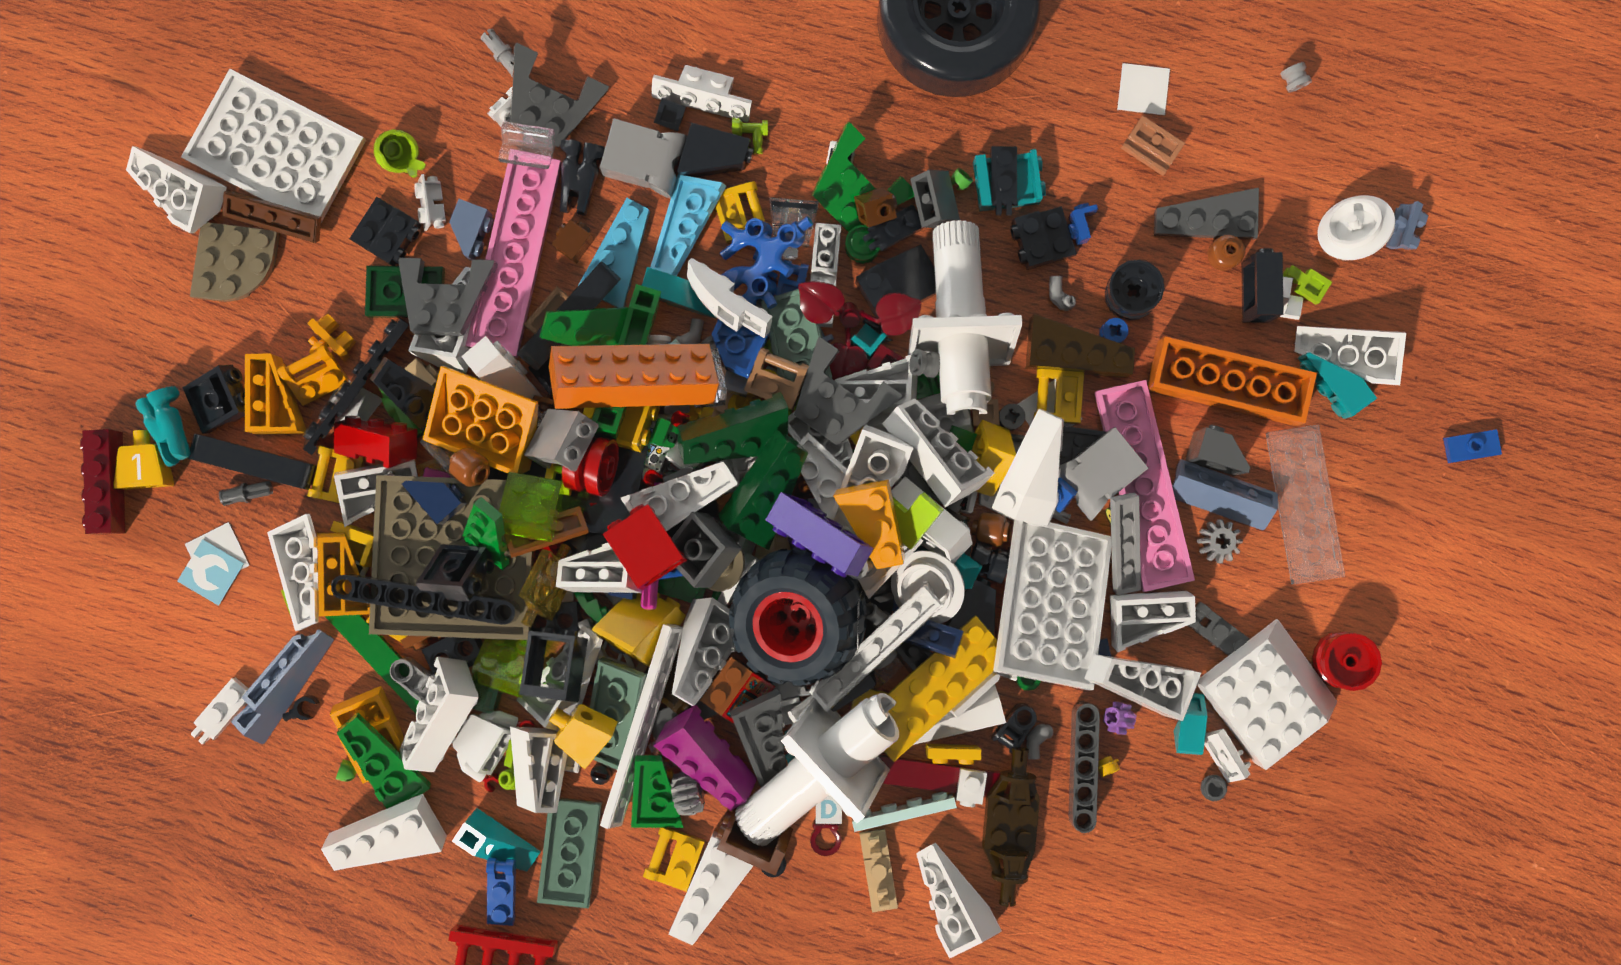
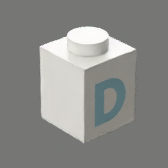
M832 796L827 797L816 805V824H842L841 805Z

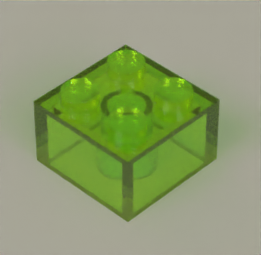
M509 472L499 512L503 517L505 534L552 542L564 495L562 481Z
M485 638L472 667L473 682L523 698V695H519L527 640Z

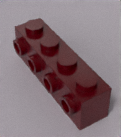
M111 429L82 430L83 437L80 440V447L83 452L81 474L84 478V489L82 490L81 497L85 511L82 518L85 534H126L124 490L114 488L118 448L123 446V432Z

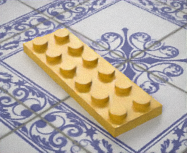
M977 616L972 617L959 629L964 631V635L956 658L937 652L932 653L887 694L896 701L895 706L888 712L893 717L899 730L898 740L884 751L892 762H895L993 672L997 639Z

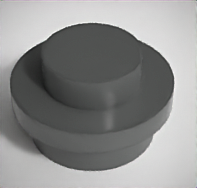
M1212 774L1202 780L1200 790L1206 799L1219 801L1226 795L1227 784L1222 777Z

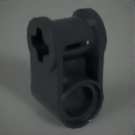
M1026 703L1016 704L1006 716V723L998 725L991 739L1002 743L1009 749V753L1012 754V748L1018 747L1019 749L1025 737L1035 725L1037 720L1035 711ZM1021 710H1028L1030 712V717L1026 722H1019L1017 720V715Z

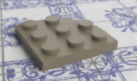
M209 222L204 224L200 228L190 297L230 302L250 296L251 292L266 283L274 269L280 233L272 230Z

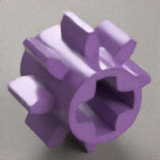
M1113 702V707L1105 708L1103 722L1109 726V732L1126 735L1127 729L1135 728L1137 715L1131 711V705Z

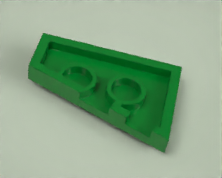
M629 307L547 311L540 338L569 346L618 345Z
M480 497L473 504L462 537H464L468 546L486 547L494 564L503 571L509 565V558L504 556V553L507 551V544L501 538L505 534L503 517L498 510Z

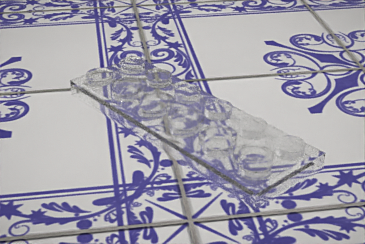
M1319 425L1267 432L1266 439L1275 492L1278 493V510L1291 584L1295 585L1345 577Z

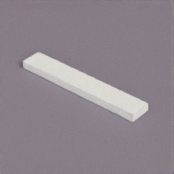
M924 585L859 645L858 653L856 651L855 655L842 670L830 678L822 679L809 691L811 695L828 712L944 604L927 585Z

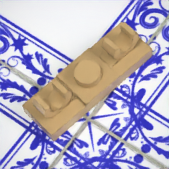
M885 829L860 832L872 912L897 909L898 905Z

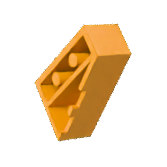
M271 353L245 354V432L253 434H299L306 431L295 395L277 372V368L284 365L282 358Z
M317 533L319 616L370 614V604L339 599L331 591L332 581L336 577L349 574L360 575L345 533ZM346 579L343 583V590L349 594L352 584Z

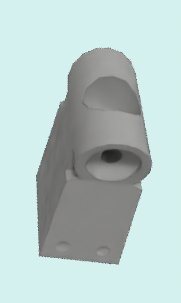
M613 118L600 164L601 172L604 177L651 188L658 194L671 198L677 179L674 168L681 160L687 135L673 132L660 133L653 129Z
M1116 427L1108 430L1071 461L1059 466L1061 469L1060 477L1078 492L1075 495L1077 505L1090 521L1097 516L1110 497L1116 495L1148 469L1147 465Z

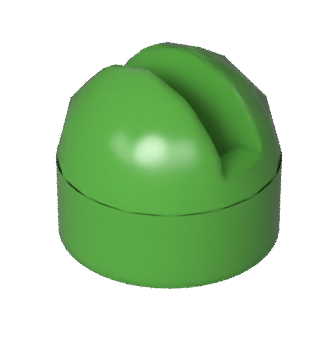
M957 168L950 178L952 186L955 183L958 185L956 190H965L973 182L969 174L961 168Z
M342 760L336 776L337 780L348 782L355 778L357 772L351 761Z

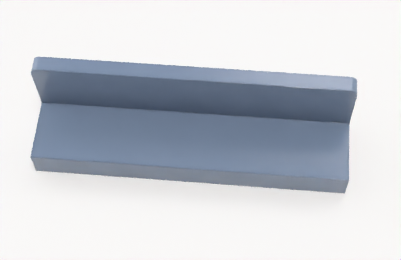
M1180 459L1176 467V479L1172 484L1175 500L1260 530L1266 529L1278 510V493L1182 459Z

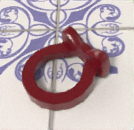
M814 820L812 823L814 830L810 837L812 849L821 856L833 855L841 846V836L838 831L840 824H816V820ZM824 828L830 829L836 838L834 846L829 849H822L816 844V837Z

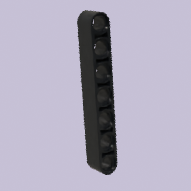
M354 574L340 575L331 584L333 595L343 600L500 625L512 623L520 615L519 605L515 601L505 598L474 594L470 601H458V608L453 611L448 607V600L443 592L421 591L417 584ZM346 579L352 584L349 594L343 590V583ZM372 584L378 587L379 593L375 598L369 594V587ZM398 588L405 592V598L402 602H399L395 597V592ZM424 592L429 593L432 598V602L428 607L421 601ZM477 600L484 603L485 611L482 615L477 614L474 610V604ZM504 604L511 608L512 614L509 619L503 618L500 614V609Z

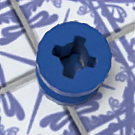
M1112 318L1101 326L1099 336L1121 343L1126 339L1129 329L1124 320Z

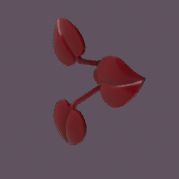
M808 281L798 285L800 307L808 321L815 324H823L830 321L834 314L839 316L842 325L845 327L846 345L841 343L832 344V346L840 351L830 364L834 381L835 379L863 371L867 367L868 359L865 351L857 345L850 346V329L859 324L861 317L875 323L881 322L882 330L887 335H900L912 327L913 318H918L921 311L922 303L920 299L903 293H889L878 301L876 314L879 318L865 313L864 310L858 311L854 303L845 302L841 290L832 284Z

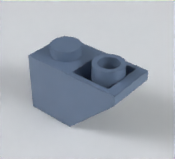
M458 199L449 223L464 256L472 261L477 256L479 257L483 251L484 242L482 241L485 234L489 233L492 228L493 215L488 209Z

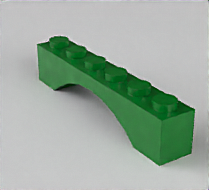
M636 284L618 345H647L659 309L661 291ZM627 407L596 408L592 420L598 423V428L594 437L599 438L602 436L617 441Z

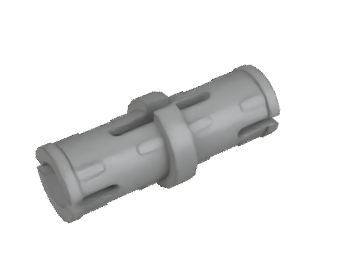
M488 29L487 32L490 35L488 36L484 32L481 40L493 52L494 59L497 62H501L513 77L514 54L512 53V48L508 44H504L493 29Z

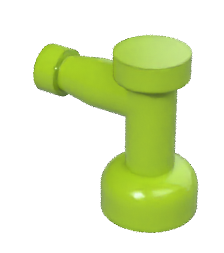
M732 118V134L742 136V133H753L754 154H763V136H768V120H762V123H742L740 118Z

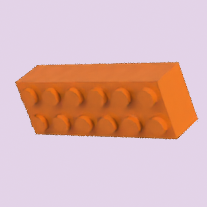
M1164 336L1157 342L1147 386L1148 390L1298 426L1306 423L1317 373Z
M710 344L551 346L549 373L555 409L714 404L719 382Z

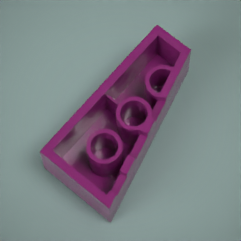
M692 706L665 723L653 746L664 757L676 764L683 773L689 775L705 791H708L724 807L731 811L747 802L757 778L739 756L731 754L729 751L730 745L725 739L720 740L713 732L715 727L709 720L704 721L700 716L701 710L698 706Z

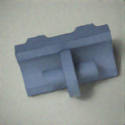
M1415 201L1413 204H1400L1399 208L1395 209V229L1386 247L1390 249L1403 248L1406 250L1418 248L1421 239L1414 234L1415 228L1423 227L1429 216L1422 211V203Z

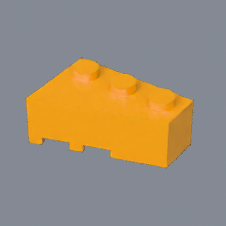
M889 479L836 489L833 497L857 537L874 548L869 557L876 569L903 565L905 552Z

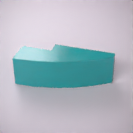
M647 267L641 286L661 291L660 301L666 302L667 305L716 319V316L697 297L689 280Z

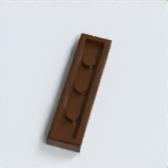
M231 190L224 191L222 216L312 243L320 241L322 217Z

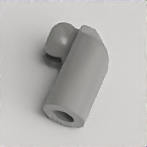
M1051 276L1049 281L1050 301L1063 311H1069L1074 308L1076 304L1075 298L1062 291V276Z
M692 318L690 331L682 336H677L675 339L680 344H699L704 321Z
M1039 724L1027 734L1026 748L1029 749L1028 759H1040V744L1053 736V728L1050 725Z

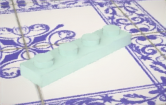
M938 792L932 794L931 799L923 801L921 797L907 800L906 805L897 806L896 803L881 806L880 811L872 813L871 809H869L865 817L858 823L852 818L854 832L957 808L955 798L952 794H947V792Z

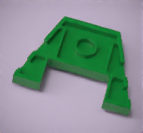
M850 122L844 125L843 132L833 148V153L811 194L848 232L855 226L863 224L859 221L854 197L876 189L847 159L866 139ZM901 176L887 189V191L895 196L897 205L914 197L912 186Z

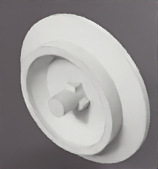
M1360 195L1344 199L1331 207L1321 219L1318 227L1319 243L1327 254L1337 259L1357 260L1365 258L1380 250L1389 241L1395 229V215L1389 204L1378 197Z
M913 552L904 564L892 574L891 590L896 604L900 608L919 589L927 585L944 604L928 620L937 623L950 620L960 610L964 601L965 586L961 573L953 562L937 552Z

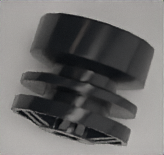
M1143 260L1127 261L1114 271L1107 282L1104 292L1105 303L1110 312L1118 318L1127 321L1140 320L1149 315L1161 301L1165 290L1164 278L1159 269L1150 262ZM1136 289L1137 294L1135 296L1129 297L1127 295L1129 290Z

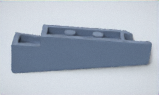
M316 630V633L313 635L305 636L299 634L291 638L241 697L248 705L233 718L231 723L243 736L260 744H264L282 719L283 713H286L334 639L321 630Z

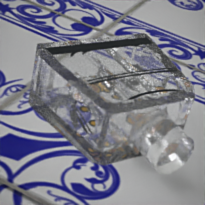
M770 198L773 237L777 236V232L782 225L792 224L794 221L799 223L808 216L812 220L813 225L804 231L805 239L801 245L808 247L818 214L819 201ZM788 247L783 253V258L798 259L799 247Z

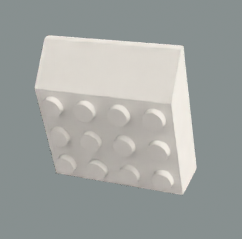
M1278 619L1274 620L1243 646L1201 676L1197 683V686L1252 761L1265 770L1328 723L1337 704L1333 694Z

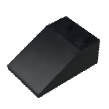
M920 244L856 276L855 284L874 316L879 318L876 314V305L880 298L886 294L903 293L920 299L921 303L936 295L935 267Z

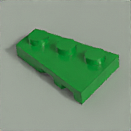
M635 755L631 828H683L681 815L674 808L671 783L662 755Z

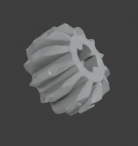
M1222 519L1217 520L1216 524L1213 522L1206 523L1207 529H1200L1199 531L1204 538L1197 539V543H1204V547L1199 552L1201 554L1208 552L1206 558L1208 561L1216 559L1217 563H1223L1224 558L1227 561H1232V553L1239 554L1241 552L1236 547V544H1242L1243 540L1236 539L1235 537L1240 534V530L1231 531L1233 523L1227 522L1224 525ZM1216 538L1224 539V544H1216Z
M682 771L673 774L671 793L677 813L690 816L702 812L705 805L703 788Z

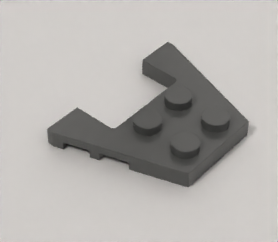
M515 43L510 126L555 147H559L561 140L567 138L607 92L609 86L591 77H587L578 100L563 95L529 78L538 52Z
M399 258L410 331L417 335L464 336L478 308L476 304L482 292H486V284L492 272L495 273L498 264L494 260H472L469 283L467 285L421 284L425 262L421 258Z
M819 336L794 415L838 446L876 416L882 414L883 411L895 402L901 400L903 395L883 381L868 403L859 399L825 374V371L840 351Z

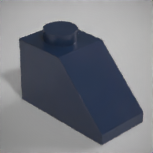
M404 481L402 483L404 488L436 524L444 525L467 504L463 499L465 496L464 492L456 484Z

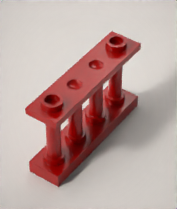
M458 924L450 930L448 941L456 942L455 945L458 946L455 965H466L468 947H471V945L482 946L481 949L484 952L481 965H492L494 952L497 949L507 950L509 954L508 965H519V959L523 953L533 955V958H535L534 965H545L546 960L549 957L553 958L557 952L559 942L557 940Z

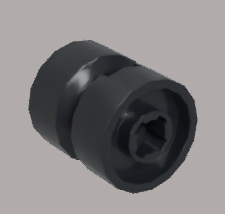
M978 540L970 558L982 566L978 576L986 574L987 579L999 584L1003 582L1007 574L1010 552L1001 548L993 550L992 545Z

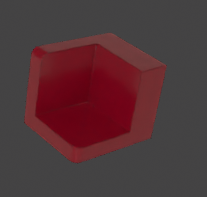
M880 344L866 369L872 370L881 367L884 363H893L905 358Z

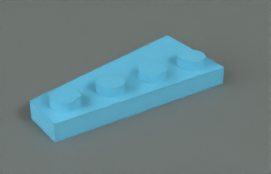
M678 174L650 268L674 276L678 275L725 190V184Z
M626 198L580 281L581 283L603 261L621 278L603 299V301L616 308L625 307L626 305L625 301L630 290L633 271L638 260V252L650 214L648 208L629 198Z

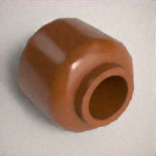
M1223 235L1209 246L1207 252L1208 260L1215 269L1221 271L1230 270L1243 260L1245 246L1238 237Z
M463 448L451 456L449 472L453 478L465 486L474 487L484 483L490 473L489 462L486 457L474 449Z
M983 512L978 520H973L972 535H976L977 542L979 540L992 545V547H1001L1004 542L1009 540L1011 522L1007 521L1005 515Z

